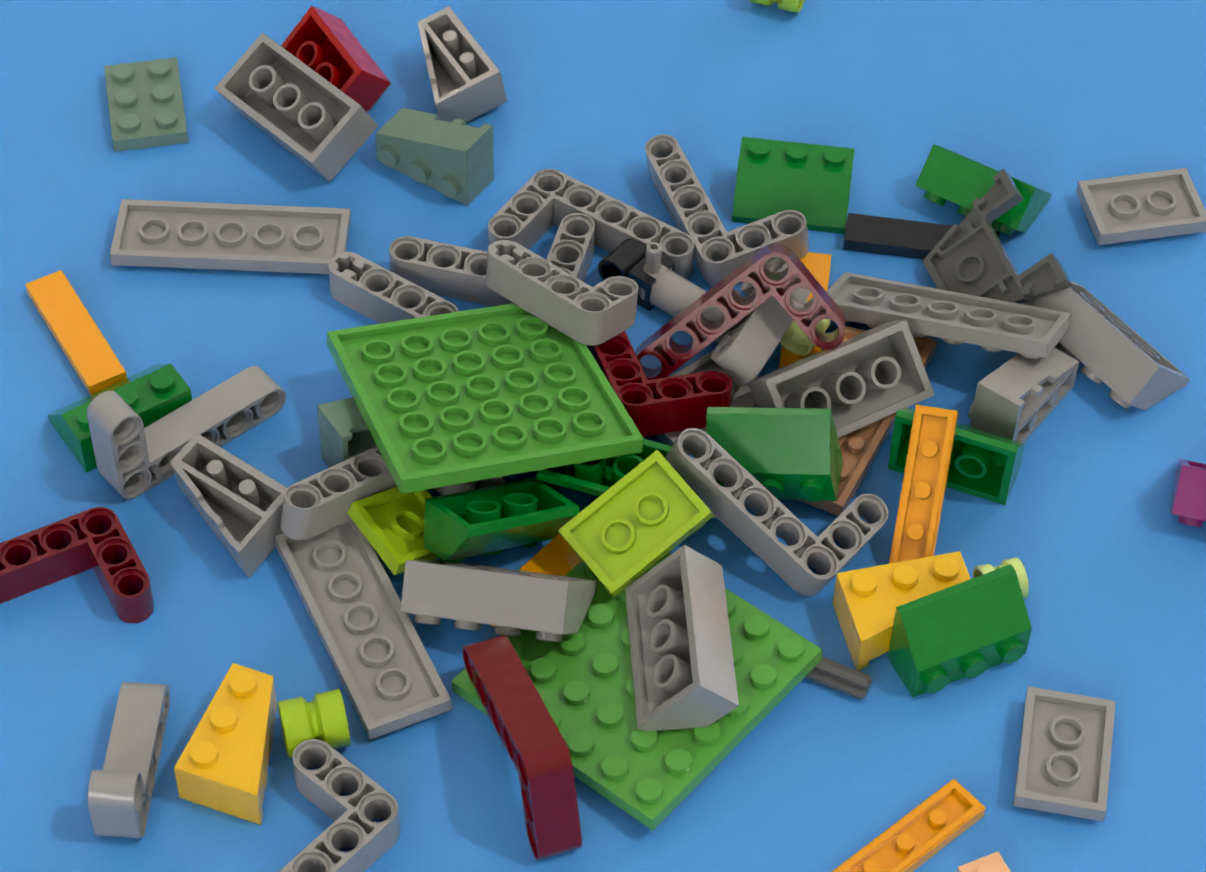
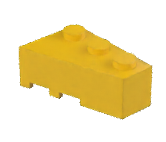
M960 551L836 574L832 604L857 671L868 667L870 660L886 652L889 653L896 607L971 579Z
M232 663L174 767L179 798L262 825L263 801L268 781V763L272 750L277 712L275 684L272 675Z

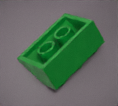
M742 137L732 222L749 224L781 211L796 210L805 216L807 230L845 234L855 149Z
M933 144L915 186L926 190L924 198L942 206L945 205L946 200L959 205L958 213L967 216L974 208L972 202L977 197L981 199L995 183L993 178L999 171ZM1013 177L1011 178L1024 200L995 219L991 224L994 229L1011 236L1014 229L1026 233L1052 195Z
M171 363L154 365L48 414V418L87 473L97 468L87 419V409L95 397L105 391L116 392L141 417L145 428L192 401L191 389Z
M707 408V434L778 500H807L810 502L837 500L843 458L831 409ZM715 479L719 485L726 487L721 481Z
M899 409L895 416L888 469L901 473L905 471L915 412L913 409ZM957 423L946 487L1006 505L1020 469L1025 444Z
M644 439L643 450L640 453L537 471L536 480L601 496L656 450L666 459V455L672 446Z
M536 478L425 499L424 547L447 563H459L464 561L466 557L479 554L497 555L503 549L517 546L524 548L534 547L538 545V542L555 539L559 535L558 530L579 513V506L540 480H536Z
M1012 564L896 607L888 660L912 697L926 692H938L949 683L964 677L974 678L990 667L1003 662L1006 664L1013 663L1026 654L1032 627L1016 570Z

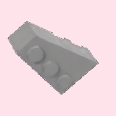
M449 6L417 22L435 106L440 120L453 122L458 118L468 122L507 102L499 69Z
M1053 348L1047 358L1028 359L1018 353L978 382L975 400L968 412V417L971 418L970 427L1024 443L1074 388L1079 361L1056 348Z
M196 433L171 460L170 465L180 489L249 578L276 547L274 536L283 534L280 522L284 493L287 487Z

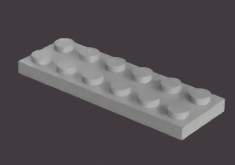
M122 199L110 250L111 265L329 274L328 263L331 257L340 252H347L351 211L346 208Z
M845 272L826 291L842 310L845 316V323L851 321L863 323L873 329L886 322L907 320L913 337L932 336L943 338V341L949 344L969 343L980 345L982 349L991 352L1002 350L1017 352L1022 357L1028 359L1047 358L1070 327L1071 313L848 272Z
M352 519L306 540H296L284 533L274 536L275 545L369 740L452 710L451 698L408 614L400 612L401 601L374 548Z

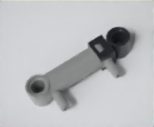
M626 239L602 259L598 265L599 274L603 281L613 276L633 279L639 287L637 304L647 311L656 306L675 317L707 292L675 273L674 262L662 256V247L657 242H651L645 248L637 240ZM734 289L735 292L740 296V292ZM714 306L708 307L702 312L704 317L710 321H718L724 317L723 312ZM726 332L715 339L714 342L718 344Z

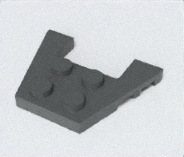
M1004 169L994 176L993 180L995 183L981 199L977 197L972 202L974 208L958 226L954 223L923 260L937 289L1018 304L1072 286L1059 260L1052 253L1021 274H1018L991 225L995 219L1024 200L1011 176Z

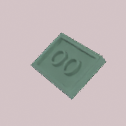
M177 58L104 66L114 152L189 143Z

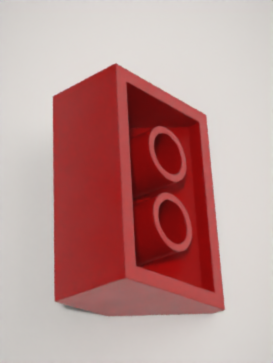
M312 5L281 45V47L360 104L366 112L370 111L391 84L340 18Z

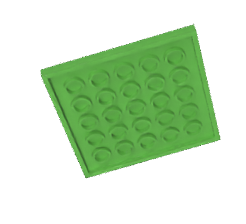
M514 303L327 331V347L401 494L450 485H460L490 478H501L507 475L530 471H541L553 467L581 464L599 459L621 457L623 455L640 453L643 450L644 438L588 347Z
M668 553L667 555H665L661 560H659L656 564H654L651 568H649L645 573H647V572H648L649 570H651L653 567H655V566L658 565L660 562H662L664 559H666L668 556H670L671 553ZM583 561L565 575L567 577L598 580ZM598 580L596 592L578 633L562 635L561 642L536 639V631L521 629V636L507 635L565 740L571 756L574 776L653 831L822 660V649L725 588L739 706L708 727L644 732L637 728L625 589L613 598ZM466 668L463 669L451 681L452 691L488 716L469 679Z

